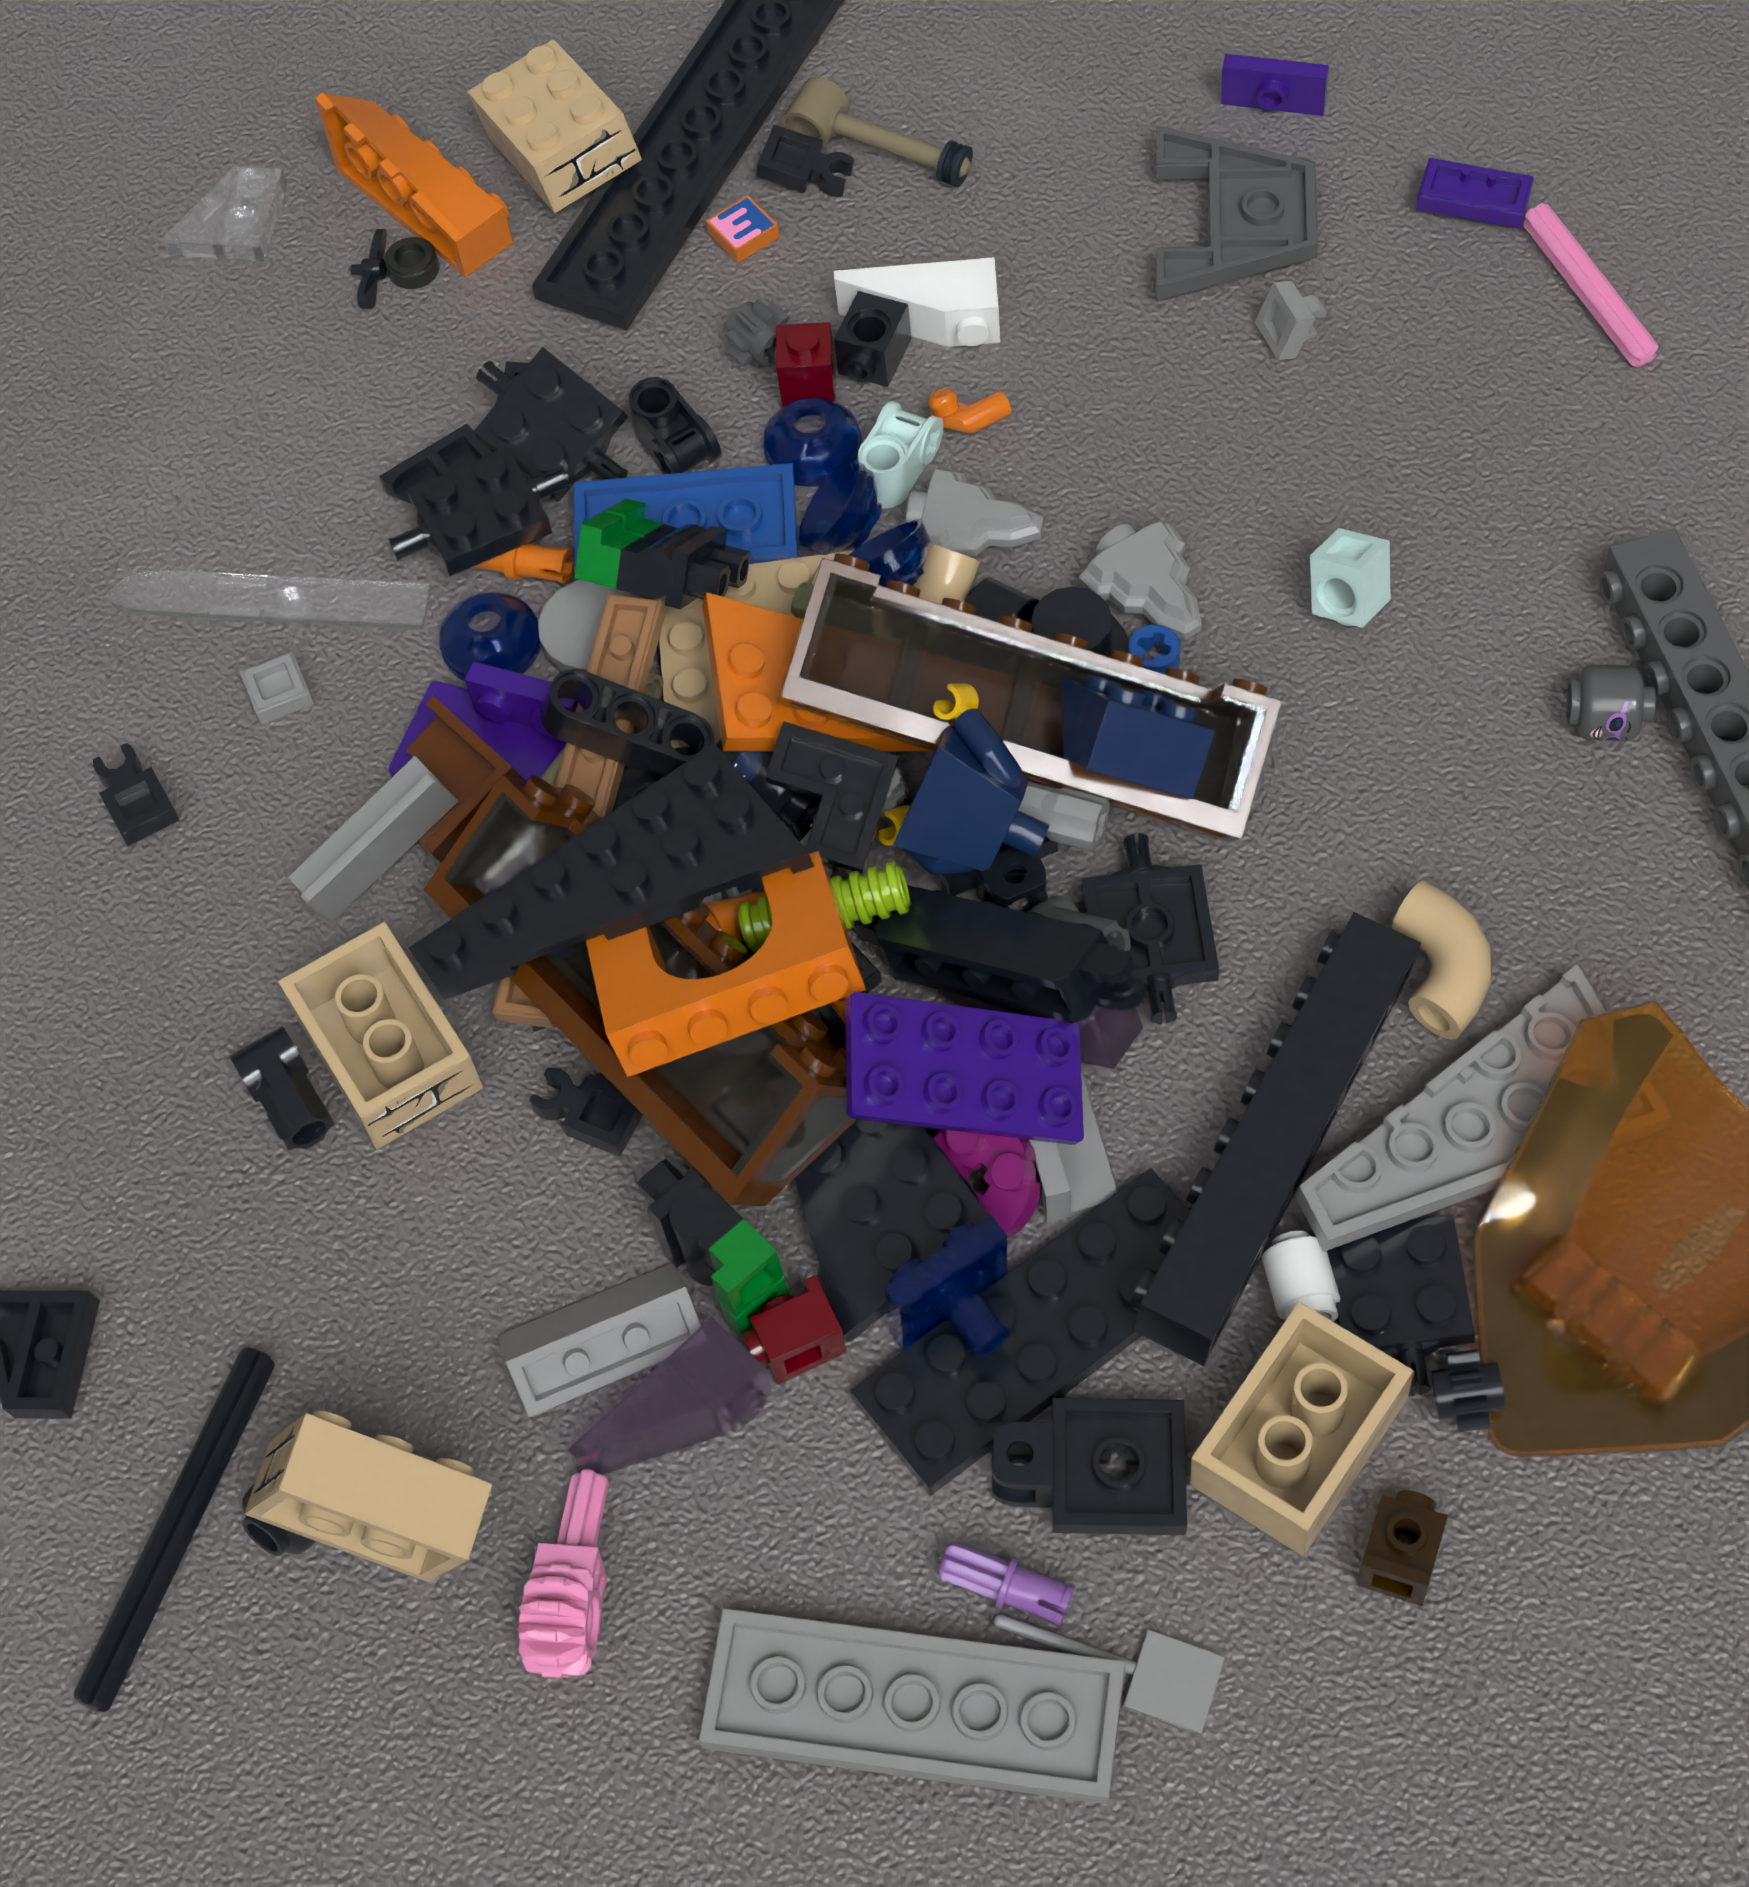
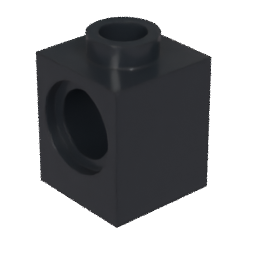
M858 291L834 338L838 374L848 376L857 382H870L888 387L911 341L908 304Z

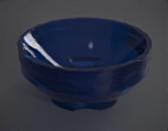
M808 397L788 403L774 413L764 430L763 449L768 465L793 463L795 485L818 487L840 480L858 463V451L862 444V436L856 418L844 405L830 399ZM807 415H816L825 420V425L820 430L812 433H803L794 427L800 418Z
M855 458L845 460L826 477L813 496L799 529L800 545L810 552H815L818 555H829L850 547L857 549L868 539L872 528L880 518L882 504L878 502V490L873 472L866 468L863 463Z
M915 519L881 533L855 549L849 555L870 564L868 572L880 575L878 582L880 586L885 587L887 580L913 585L925 573L923 566L928 556L931 538L923 521Z
M503 592L479 593L459 602L448 612L439 631L440 650L445 665L452 674L465 681L464 679L473 661L524 674L533 665L541 649L538 620L534 612L520 598ZM490 611L501 616L498 625L489 631L479 632L469 627L472 618L481 612Z

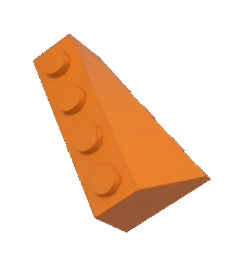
M323 92L314 98L337 171L416 237L428 240L434 246L436 253L465 278L513 243L507 221L510 219V213L502 199L493 192L487 194L477 186L472 176L462 166L455 168L443 158L439 149L430 140L422 141L411 132L406 122L398 114L390 115L378 104L370 100Z

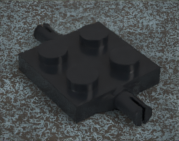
M544 347L539 350L526 368L513 379L496 367L492 361L482 365L497 380L494 381L481 369H479L476 379L497 394L498 397L495 406L474 432L496 451L508 447L520 469L532 478L562 465L569 478L571 487L574 482L591 471L602 480L616 479L606 471L607 469L611 470L619 478L627 477L628 470L622 468L605 453L612 436L628 416ZM569 489L561 490L552 494V496L560 501Z
M507 447L407 489L412 506L417 513L418 527L393 538H388V541L397 561L428 547L432 553L441 559L449 576H452L553 533L549 519L542 508L541 499L566 488L569 489L571 484L562 465L532 478L520 469L510 449Z
M1138 833L1139 854H1137L1134 834H1131L1123 841L1128 868L1112 875L1082 878L1085 912L1089 915L1115 920L1120 927L1129 929L1131 949L1128 952L1135 964V970L1132 971V974L1135 975V978H1140L1146 992H1148L1151 1021L1155 1024H1162V1002L1167 1024L1177 1019L1172 988L1184 984L1219 980V965L1202 865L1173 868L1156 864L1152 865L1148 836Z
M1454 1215L1412 1219L1328 1250L1329 1261L1340 1295V1302H1336L1339 1326L1414 1370L1419 1395L1428 1393L1431 1390V1386L1428 1381L1424 1356L1442 1347L1475 1343V1332ZM1413 1377L1408 1396H1415Z

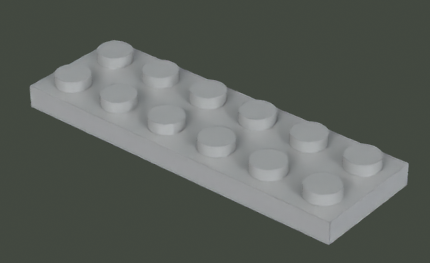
M723 1608L699 1743L702 1749L1109 1805L1125 1661Z

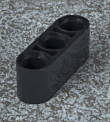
M570 669L558 674L551 683L540 709L542 726L553 737L658 778H663L714 744L712 727L701 716L584 670ZM571 698L577 701L583 708V712L568 711L560 704L559 699ZM624 719L630 721L636 726L639 733H625L619 729L615 720ZM670 741H683L690 746L694 755L680 754L672 747Z

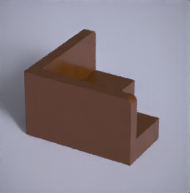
M432 695L425 704L437 717L411 743L406 751L412 757L416 756L459 801L418 840L429 853L442 863L501 775L523 778L511 765ZM504 792L501 793L451 866L452 868H455L504 816L502 806L509 799Z

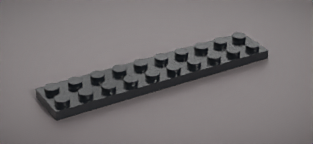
M725 0L633 135L642 160L597 188L533 282L532 288L535 299L627 331L844 0Z

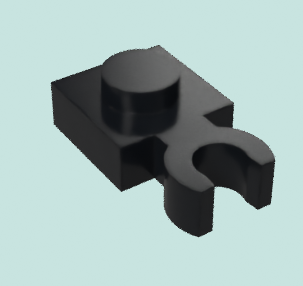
M773 125L757 165L756 177L804 193L809 182H814L819 185L824 193L833 197H843L846 179L834 176L832 173L838 172L851 176L854 158L843 152L823 154L821 153L823 140Z
M125 743L120 746L125 756V762L120 767L109 769L100 757L93 759V767L102 784L108 788L99 794L127 846H130L180 819L152 767L142 771L141 762L134 749Z
M547 1068L544 1075L548 1085L561 1091L553 1099H544L532 1094L529 1101L533 1111L539 1117L546 1120H558L566 1117L562 1124L566 1136L620 1157L643 1114L608 1080L590 1074L583 1088L573 1085L571 1077L565 1071L558 1068Z

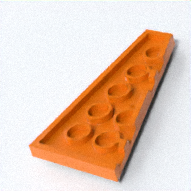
M706 592L702 609L723 751H774L783 721L880 751H932L777 703L801 618ZM815 623L801 678L892 705L907 648ZM922 652L907 709L908 711L954 725L956 720L938 718L933 711V705L936 700H949L955 706V696L948 690L947 684L966 683L974 687L978 694L979 704L977 710H980L1000 738L1005 740L1020 679ZM1034 683L1020 741L1021 746L1037 751H1064L1061 690Z

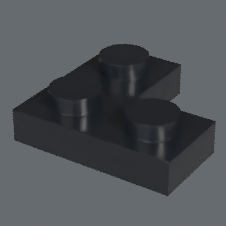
M783 721L765 780L766 783L821 799L806 850L809 854L819 851L821 859L825 863L851 871H859V873L863 874L899 762V756Z

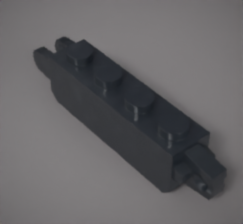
M907 885L911 902L908 913L900 915L897 910L890 911V917L883 920L879 915L872 916V922L865 925L861 920L854 921V926L860 938L883 948L897 979L1070 1024L1088 1018L1096 1006L1110 1010L1118 1009L1119 1012L1122 1010L1125 1012L1128 1010L1133 1011L1135 1007H1140V1003H1144L1143 999L1147 997L1143 982L1132 974V971L1135 970V964L1129 952L1124 951L1123 948L1118 950L1117 947L1108 945L1102 930L1088 924L1078 925L1048 918L1037 912L1026 913L1000 907L989 901L979 902L953 896L942 890L931 891Z

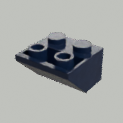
M1093 674L1087 675L1085 683L1067 678L1063 679L1060 690L1064 758L1087 771L1193 799L1216 731L1195 721L1198 710L1173 702L1174 699L1141 688L1138 693L1123 688L1121 683Z

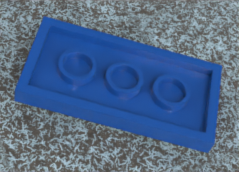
M793 463L574 482V573L576 570L581 523L601 512H605L606 509L625 498L647 504L645 519L677 528L686 524H696L704 529L711 526L727 529L726 545L750 551L749 564L799 557Z

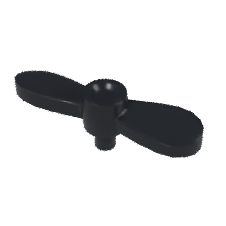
M386 229L376 230L369 258H364L361 264H352L350 267L352 275H362L357 292V301L361 309H373L375 307L378 280L385 279L387 274L383 258L386 248Z

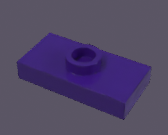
M1225 54L1222 67L1221 104L1324 116L1329 65Z
M1429 158L1417 196L1416 210L1521 229L1532 192L1534 176Z

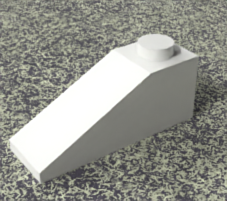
M994 257L834 271L839 315L846 316L857 292L860 291L908 304L912 337L946 347L1000 343L999 307Z

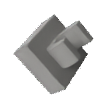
M1292 280L1273 282L1255 320V324L1277 360L1294 359L1297 357L1304 341L1316 336L1317 331L1313 327L1315 318L1325 317L1327 311L1317 296L1308 295L1302 297Z

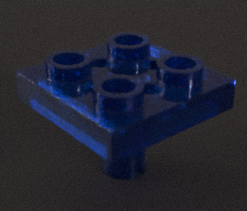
M992 1215L977 1226L973 1223H966L960 1226L944 1240L942 1244L943 1249L923 1262L917 1258L905 1263L889 1279L890 1284L885 1287L889 1332L903 1351L947 1318L958 1329L973 1349V1353L977 1358H982L992 1353L1009 1337V1330L1001 1324L979 1295L1008 1274L1007 1234Z

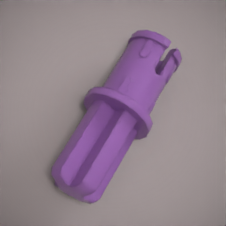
M951 1542L939 1568V1576L942 1580L996 1600L995 1608L1002 1610L1004 1604L1053 1622L1058 1627L1063 1622L1069 1606L1068 1602L1075 1588L1073 1584H1065L1019 1566L1020 1559L1017 1557H1013L1011 1562H1008L959 1542Z

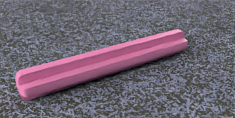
M1541 203L1537 207L1527 210L1525 213L1526 219L1523 222L1525 229L1627 361L1637 368L1645 363L1652 362L1656 357L1657 342L1548 204Z

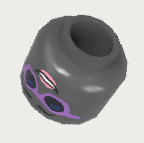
M1585 666L1579 673L1578 679H1569L1566 699L1567 725H1576L1579 736L1586 740H1634L1641 730L1642 721L1652 722L1654 719L1655 687L1644 686L1643 676L1635 666Z

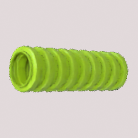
M894 860L887 862L886 869L880 871L877 866L867 868V874L862 876L859 871H853L849 873V879L842 880L840 876L831 878L847 929L853 928L854 921L861 920L864 925L871 923L872 916L879 915L882 920L890 917V911L897 910L900 915L909 912L911 902L907 883L900 865L897 866ZM767 896L758 898V904L752 905L750 901L742 902L738 910L742 935L747 947L754 954L766 941L772 926V913Z

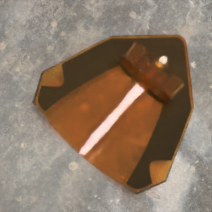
M1648 1001L1583 1018L1580 1020L1539 1105L1511 1157L1474 1235L1475 1288L1481 1363L1498 1362L1506 1411L1489 1413L1491 1428H1488L1489 1438L1497 1450L1509 1456L1517 1457L1631 1454L1723 1447L1749 1429V1109L1716 1076L1696 1051L1682 1029L1657 1002Z

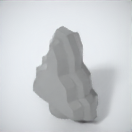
M939 468L935 469L927 493L911 492L906 515L907 536L919 538L917 554L919 564L928 543L966 556H977L988 546L1015 547L1041 539L1044 525V516L1023 504L997 500L989 487L967 482L964 473Z
M1159 521L1136 531L1130 524H1121L1107 532L1096 547L1095 553L1097 556L1090 561L1087 568L1078 577L1079 585L1100 595L1103 600H1110L1124 613H1143L1153 625H1161L1171 629L1182 640H1186L1201 631L1202 624L1197 598L1186 586L1190 575V568L1182 557L1185 551V542L1173 525L1170 523L1164 524L1162 521Z

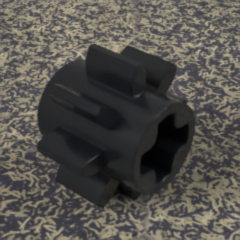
M1477 1349L1445 1353L1448 1368L1431 1370L1438 1419L1456 1418L1457 1430L1459 1432L1491 1428L1489 1413L1506 1411L1498 1362L1481 1363Z

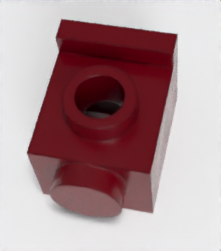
M816 1275L804 1280L806 1293L797 1297L785 1295L768 1302L763 1306L759 1314L750 1317L753 1329L741 1334L756 1369L768 1365L777 1385L847 1353L842 1328Z

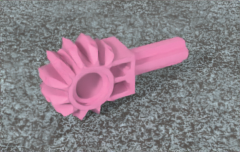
M583 1469L581 1473H576L571 1477L557 1544L538 1543L533 1569L529 1575V1580L524 1585V1595L521 1606H519L520 1617L517 1631H519L520 1642L518 1651L526 1671L542 1674V1677L563 1679V1677L585 1675L591 1667L592 1658L597 1653V1643L601 1633V1614L603 1611L601 1607L607 1575L599 1548L596 1545L609 1481L606 1476L597 1474L594 1469Z

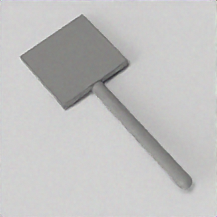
M999 1614L994 1618V1625L1000 1629L1074 1655L1125 1661V1673L1133 1675L1123 1708L1202 1735L1226 1658L1225 1656L1148 1630L1138 1662L1005 1615Z

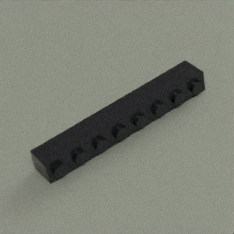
M1353 912L1342 933L1335 929L1331 930L1317 962L1325 966L1318 978L1307 975L1292 1006L1293 1009L1299 1011L1292 1025L1283 1021L1280 1023L1266 1054L1274 1058L1266 1073L1256 1069L1243 1092L1240 1103L1248 1107L1241 1120L1237 1121L1229 1117L1218 1137L1214 1152L1221 1156L1213 1171L1203 1166L1191 1186L1186 1201L1194 1204L1186 1221L1175 1217L1168 1227L1159 1248V1252L1166 1255L1158 1272L1147 1268L1137 1284L1130 1302L1139 1307L1134 1332L1202 1366L1206 1364L1412 972L1421 942L1356 912Z

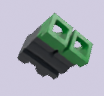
M628 498L606 509L605 512H601L581 523L575 579L648 598H660L666 595L665 606L680 610L697 598L704 600L706 592L725 597L728 586L740 588L747 581L751 553L747 550L726 545L727 529L716 526L704 529L696 524H686L677 528L645 519L647 504Z
M664 1159L637 1182L640 1193L651 1203L647 1212L654 1224L664 1255L676 1268L685 1263L691 1278L699 1284L715 1288L718 1300L721 1302L720 1306L727 1326L744 1343L741 1334L753 1329L750 1317L759 1314L760 1310L768 1302L778 1297L789 1295L778 1253L718 1193L712 1190L710 1183L695 1168L686 1176H683L667 1159Z

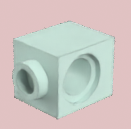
M1338 528L1310 555L1312 614L1335 620L1342 625L1363 628L1391 600L1390 541Z

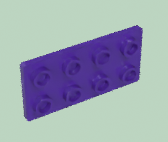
M474 661L464 679L467 689L439 681L431 682L388 768L391 777H393L413 758L406 749L437 717L425 704L433 695L511 765L523 779L528 780L530 776L540 778L567 743L550 735L542 726L540 719L541 705L552 682ZM571 698L559 699L560 704L565 709L571 712L576 711L577 701Z
M853 992L846 998L847 1115L850 1118L1075 1145L1084 1139L1080 1028L1077 1023L1070 1024L1051 1018Z

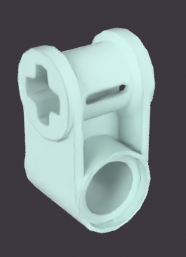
M889 401L885 404L875 426L866 440L860 445L858 451L861 494L868 504L885 509L893 508L903 503L925 466L933 460L938 451L944 429L942 418L932 415L926 419L902 410L901 404L894 401Z

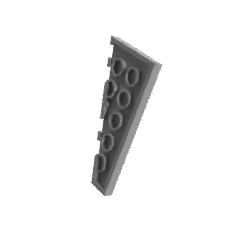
M1578 963L1566 972L1560 982L1543 996L1539 994L1522 1008L1521 1013L1499 1031H1492L1427 1083L1424 1091L1405 1106L1401 1104L1384 1118L1383 1124L1359 1143H1352L1299 1186L1296 1199L1323 1251L1503 1187L1556 1077L1592 1088H1601L1607 1084L1611 1069V1019ZM1646 1077L1643 1078L1624 1109L1604 1149L1663 1128L1669 1116Z

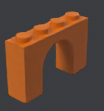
M819 851L809 854L815 867L793 874L791 867L761 877L772 913L770 933L761 948L751 958L723 974L703 979H683L668 974L663 956L649 927L611 940H607L604 934L586 940L605 1032L627 1077L843 999L853 992L866 990L837 895Z

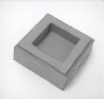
M293 652L240 672L261 725L314 705Z

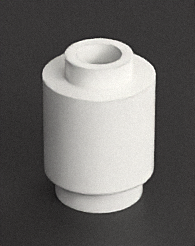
M1291 1231L1274 1238L1271 1242L1272 1247L1263 1253L1262 1261L1277 1315L1286 1320L1297 1303L1301 1302L1334 1322L1338 1318L1336 1302H1340V1295L1327 1251H1323L1317 1237L1309 1236L1305 1231Z

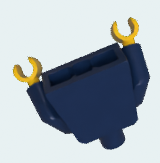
M948 683V690L955 696V706L949 700H936L933 705V711L940 719L956 720L954 728L947 726L911 805H902L884 811L885 817L890 818L895 826L881 829L878 835L879 841L886 846L895 845L900 847L903 852L933 875L972 872L974 869L987 871L990 869L1002 843L1035 857L1050 824L1018 810L1029 781L1021 773L1020 765L980 710H977L979 698L974 687L966 683Z

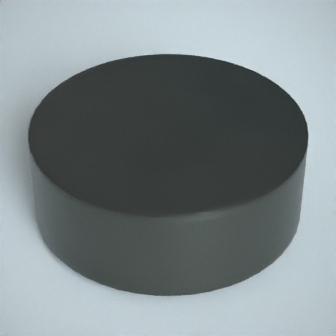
M419 237L401 239L392 244L385 254V265L389 278L400 288L417 289L431 283L439 272L440 266L436 250L426 239Z

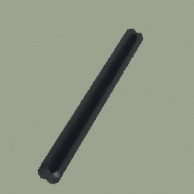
M245 1347L239 1352L74 1690V1699L81 1705L99 1712H106L111 1708L274 1369V1362L266 1353L249 1347Z

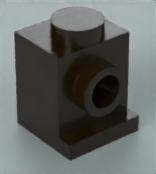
M1409 1490L1399 1491L1396 1499L1382 1495L1361 1564L1357 1586L1423 1607L1448 1515L1435 1511L1437 1503L1432 1498ZM1394 1531L1417 1537L1419 1540L1410 1545L1402 1544L1395 1538Z

